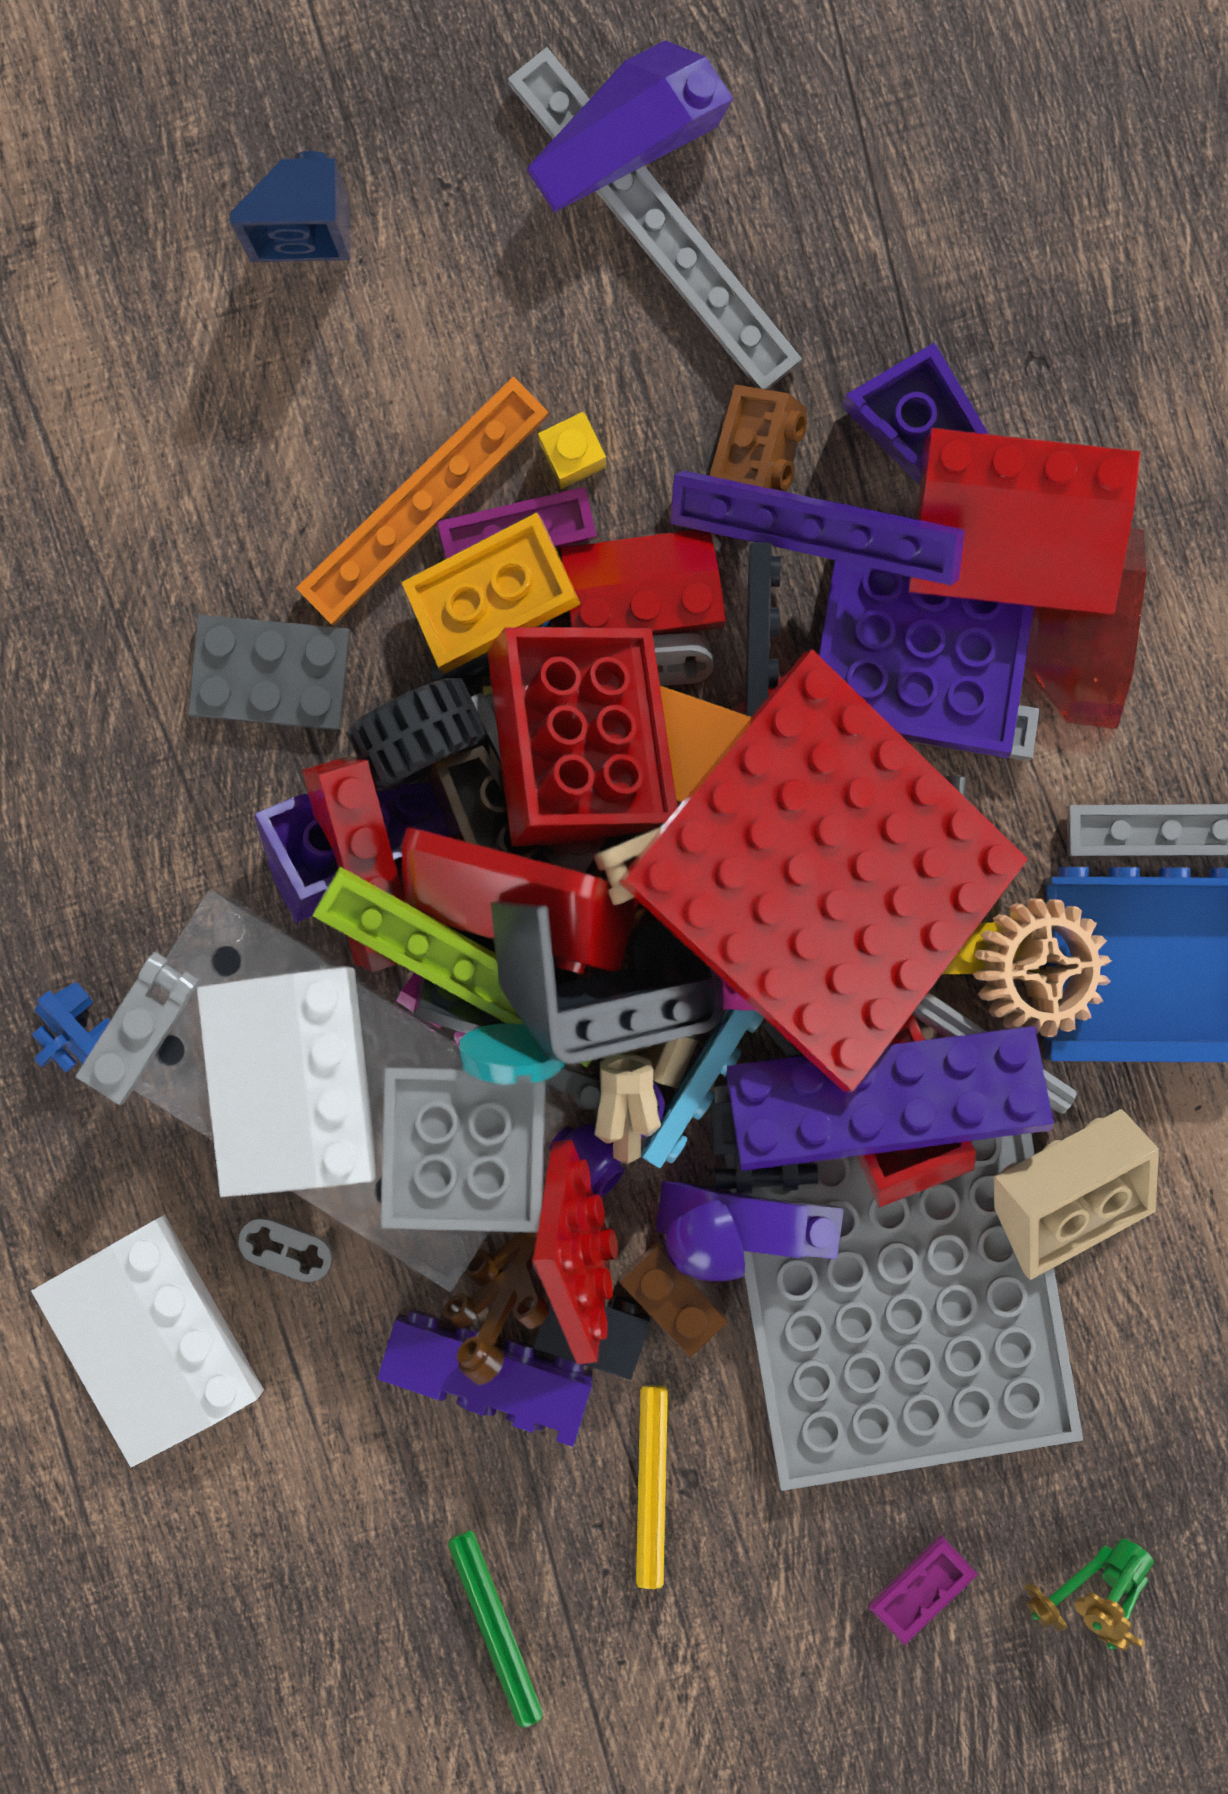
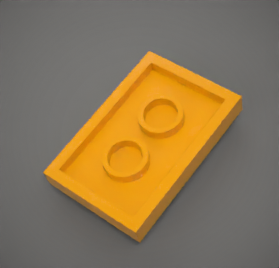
M537 512L401 582L437 666L444 674L487 653L505 627H538L581 605L544 522Z

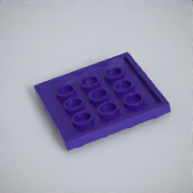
M834 560L818 655L905 740L1009 758L1013 748L1034 606L908 593L910 576Z

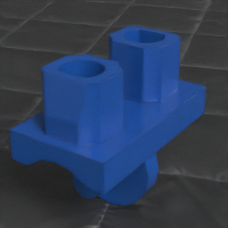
M75 982L55 995L49 990L37 1000L39 1005L34 1011L57 1036V1038H54L44 1025L32 1034L44 1048L34 1058L41 1068L54 1059L65 1073L71 1070L77 1062L65 1050L66 1048L83 1065L111 1021L106 1018L89 1033L86 1032L76 1019L92 1007L93 1001L84 989Z

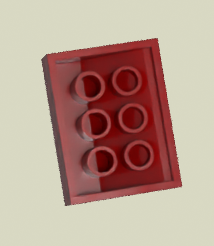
M932 428L924 443L916 520L965 530L959 580L951 586L910 577L908 593L1114 615L1136 502L1141 451Z
M505 627L488 649L487 654L512 846L564 845L654 830L662 827L678 807L652 628Z

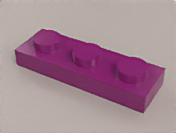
M577 488L437 521L445 557L447 559L536 512L543 520L555 549L597 539L586 488Z

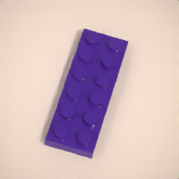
M1035 1026L888 1045L854 1091L843 1092L806 1056L726 1066L741 1171L1051 1131L1054 1125Z

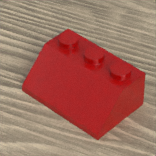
M695 529L561 548L563 566L581 605L569 610L571 628H652L653 635L683 634L724 628L726 622L711 532Z

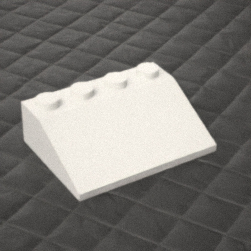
M335 968L197 987L220 1197L370 1182L377 1179L378 1169L354 968Z
M166 1215L159 1217L31 1291L130 1467L214 1425L256 1401L264 1392L260 1381Z

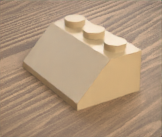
M1122 1109L1105 1118L1094 1119L1077 1133L1063 1140L1051 1142L1041 1152L1020 1163L1008 1165L1000 1174L994 1176L995 1211L1020 1266L1029 1280L1156 1212L1159 1148Z

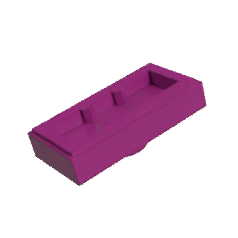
M940 1534L867 1605L876 1617L905 1645L978 1574Z

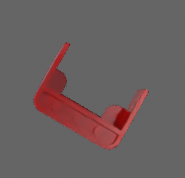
M407 827L402 844L403 895L406 904L444 925L494 938L490 902L506 901L547 906L551 953L555 955L553 966L580 974L584 973L586 964L613 972L620 970L638 905V900L635 897L613 905L608 893L612 886L608 881Z

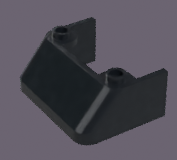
M506 901L490 902L498 979L501 991L543 1052L550 1059L569 1064L584 1062L708 1032L720 1021L724 1008L721 977L660 920L639 926L631 935L628 944V969L555 985L547 906Z

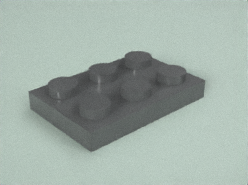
M198 614L188 715L200 718L341 731L351 630L349 628Z

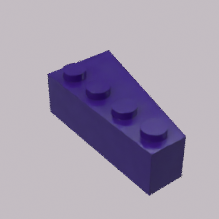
M935 343L847 393L841 405L919 486L924 443L932 428L989 434Z
M413 1309L409 1310L408 1316L398 1314L394 1321L378 1374V1380L436 1400L445 1401L448 1394L458 1396L456 1401L458 1406L482 1416H494L497 1410L505 1412V1419L512 1422L514 1427L531 1433L535 1432V1430H545V1427H549L559 1431L556 1439L557 1442L574 1447L592 1387V1371L585 1370L582 1364H577L555 1356V1359L552 1360L535 1355L536 1349H534L533 1345L515 1339H507L506 1345L494 1344L504 1354V1363L501 1370L488 1383L477 1385L459 1370L456 1353L465 1340L478 1336L479 1328L468 1325L462 1329L457 1328V1331L437 1325L438 1317Z

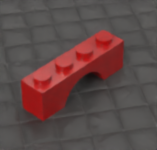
M349 755L303 769L302 772L314 817L328 838L338 867H342L404 902V895L368 760ZM347 935L354 964L372 973L398 964Z

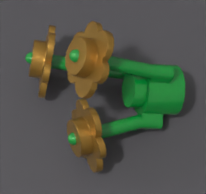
M1122 1538L1113 1549L1103 1545L1092 1561L1048 1598L1043 1595L1037 1586L1027 1583L1024 1589L1031 1600L1026 1605L1032 1613L1031 1616L1034 1620H1037L1046 1628L1052 1624L1061 1632L1068 1626L1060 1616L1056 1606L1103 1567L1105 1571L1102 1574V1578L1113 1588L1107 1599L1102 1600L1097 1594L1087 1593L1085 1598L1079 1597L1076 1599L1074 1607L1080 1615L1084 1616L1083 1619L1086 1626L1098 1634V1639L1106 1643L1110 1650L1117 1648L1127 1651L1129 1644L1135 1647H1143L1145 1642L1129 1633L1132 1627L1129 1618L1139 1594L1148 1583V1579L1145 1576L1154 1565V1560L1142 1547L1128 1539ZM1126 1594L1122 1606H1120L1118 1602L1121 1599L1122 1595Z

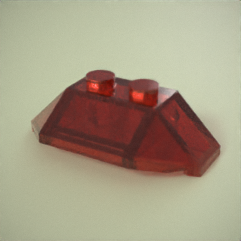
M1130 529L1114 615L1043 607L1033 608L1026 666L1059 710L1058 712L1066 723L1118 729L1134 673L1147 574L1143 529Z

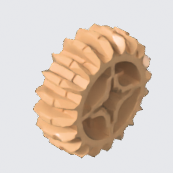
M1032 898L1027 902V907L1018 903L1009 906L1010 917L1001 914L993 917L998 932L986 930L984 933H981L984 941L989 944L988 950H977L973 953L977 959L985 961V969H979L972 975L977 980L987 981V985L977 995L983 1000H993L988 1012L994 1017L1001 1018L1004 1016L1003 1025L1008 1029L1035 1026L1036 1035L1040 1031L1041 1035L1046 1037L1057 1035L1058 1028L1066 1032L1075 1030V1018L1084 1021L1092 1018L1087 1003L1098 1005L1104 1002L1100 994L1096 992L1097 985H1107L1111 982L1105 975H1100V966H1106L1112 960L1108 956L1098 955V950L1107 940L1103 936H1091L1097 923L1092 919H1081L1082 910L1076 906L1064 908V903L1061 900L1049 899L1045 904L1043 899ZM1051 928L1057 931L1065 940L1071 956H1064L1060 952L1057 938H1052ZM1023 941L1020 955L1013 960L1017 947ZM1046 962L1057 963L1056 966L1046 967L1045 970H1041L1038 973L1027 972L1030 969H1038L1039 966L1046 964ZM1070 977L1069 983L1062 993L1063 984ZM1013 979L1023 981L1027 989V996L1033 998V1008L1021 999L1015 989Z

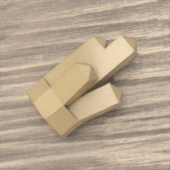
M614 1056L600 1062L601 1098L595 1135L607 1144L613 1142V1158L628 1165L641 1157V1134L650 1136L661 1124L657 1110L658 1104L653 1089V1067L651 1060L638 1056Z

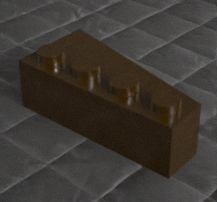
M483 746L433 763L428 780L452 839L569 869L567 865H563L550 845L512 846L503 774ZM490 938L491 943H492L493 948H494V951H495V941H494V938Z

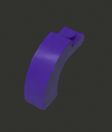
M662 1181L656 1232L666 1235L668 1227L679 1217L700 1205L713 1200H719L725 1203L733 1218L743 1251L795 1258L807 1256L837 1259L844 1208L833 1205L750 1196L725 1190H716V1188L707 1185Z

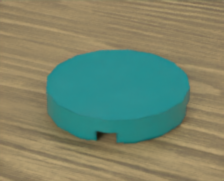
M500 1023L482 1026L467 1032L460 1039V1062L462 1061L463 1069L470 1076L485 1082L511 1085V1083H517V1076L530 1075V1082L536 1083L555 1076L564 1067V1062L552 1060L543 1052L525 1024Z

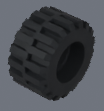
M461 678L438 680L405 693L363 715L346 732L357 758L368 760L375 790H390L430 774L433 763L479 747L488 736L479 719L480 715Z

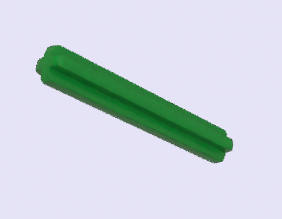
M472 1531L461 1532L451 1537L448 1542L454 1563L515 1722L520 1728L534 1725L542 1720V1708L476 1536Z

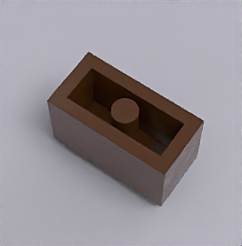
M657 1241L619 1275V1280L623 1287L690 1358L728 1323L725 1314L688 1275H684L677 1270L670 1261L667 1252Z

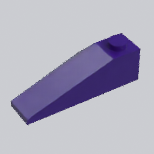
M665 40L625 60L528 166L527 172L555 213L717 128L733 101V97L705 56Z
M429 782L399 786L396 790L376 791L397 872L402 870V844L407 827L451 838ZM300 794L259 811L254 816L273 880L296 923L313 916L317 905L339 869L328 838L314 817L309 794Z

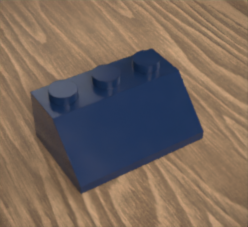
M302 151L295 154V159H281L230 212V223L250 262L351 260L349 198L335 158H327V155L323 152Z

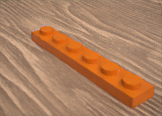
M513 376L304 579L296 589L334 626L438 525L437 521L443 520L549 417V412Z

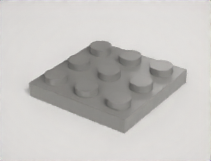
M385 1068L381 1228L538 1232L543 1202L545 1080L534 1083L530 1082V1075L517 1076V1083L502 1085L470 1076L464 1069Z

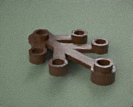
M518 1232L516 1236L492 1255L485 1250L473 1254L465 1265V1274L477 1285L485 1286L470 1298L464 1293L454 1295L444 1307V1317L456 1328L462 1329L470 1325L481 1311L493 1303L478 1336L465 1340L456 1353L459 1370L477 1385L491 1381L503 1366L504 1354L494 1344L516 1298H518V1301L513 1308V1315L528 1329L539 1326L549 1313V1305L540 1297L531 1271L534 1263L533 1259L538 1232ZM515 1259L510 1267L495 1278L498 1270ZM534 1265V1271L539 1275L536 1266Z

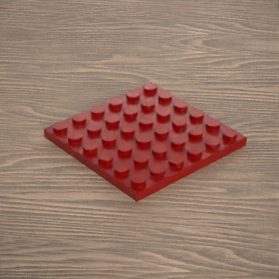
M812 649L803 653L618 882L843 1092L854 1091L1027 862L1028 858Z

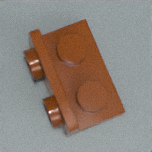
M734 385L709 476L783 492L787 490L794 476L792 462L797 444L803 439L807 429L806 407L789 393Z

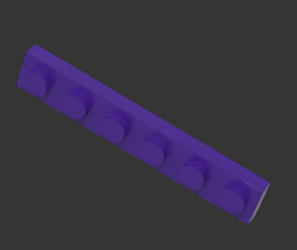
M684 470L674 474L670 524L751 542L771 543V546L950 586L959 580L965 532L963 529Z

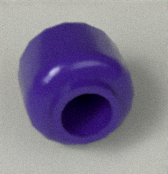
M583 1124L574 1130L570 1126H566L554 1137L552 1142L572 1139L580 1160H586L588 1163L591 1177L590 1186L593 1194L600 1195L603 1198L616 1186L625 1172V1168L621 1165L622 1162L613 1158V1142L607 1144L595 1135L596 1125Z

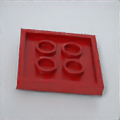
M571 1139L554 1141L551 1145L533 1262L576 1363L583 1364L598 1361L600 1340H605L607 1337L608 1326L604 1307L605 1300L611 1299L613 1294V1283L609 1269L611 1260L617 1258L618 1243L615 1231L607 1229L605 1224L602 1198L600 1195H594L591 1189L588 1163L586 1160H580Z

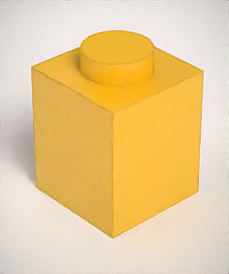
M584 411L538 433L539 445L561 489L606 468V455Z

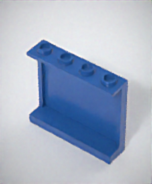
M1058 867V877L1044 878L1045 904L1049 899H1056L1064 903V908L1076 906L1082 910L1081 919H1092L1097 923L1091 936H1103L1107 940L1098 950V955L1108 956L1112 960L1106 966H1100V975H1105L1111 981L1107 985H1097L1096 992L1100 994L1104 1002L1098 1005L1087 1003L1092 1018L1086 1021L1075 1018V1030L1066 1032L1058 1028L1057 1035L1054 1037L1044 1036V1060L1228 1062V868H1210V878L1190 877V868H1159V877H1140V868L1110 867L1109 877H1089V867ZM1051 928L1052 938H1057L1060 952L1064 956H1071L1065 940L1057 931ZM1046 962L1044 970L1046 967L1056 966L1057 963ZM1070 977L1065 980L1062 987V993L1066 989Z

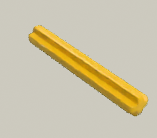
M645 1385L640 1389L636 1584L639 1588L644 1589L662 1588L664 1583L668 1390L662 1385Z

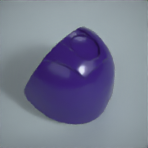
M713 1200L700 1205L676 1219L668 1227L665 1235L666 1252L672 1264L682 1274L703 1281H728L744 1276L745 1259L740 1237L733 1218L722 1201Z

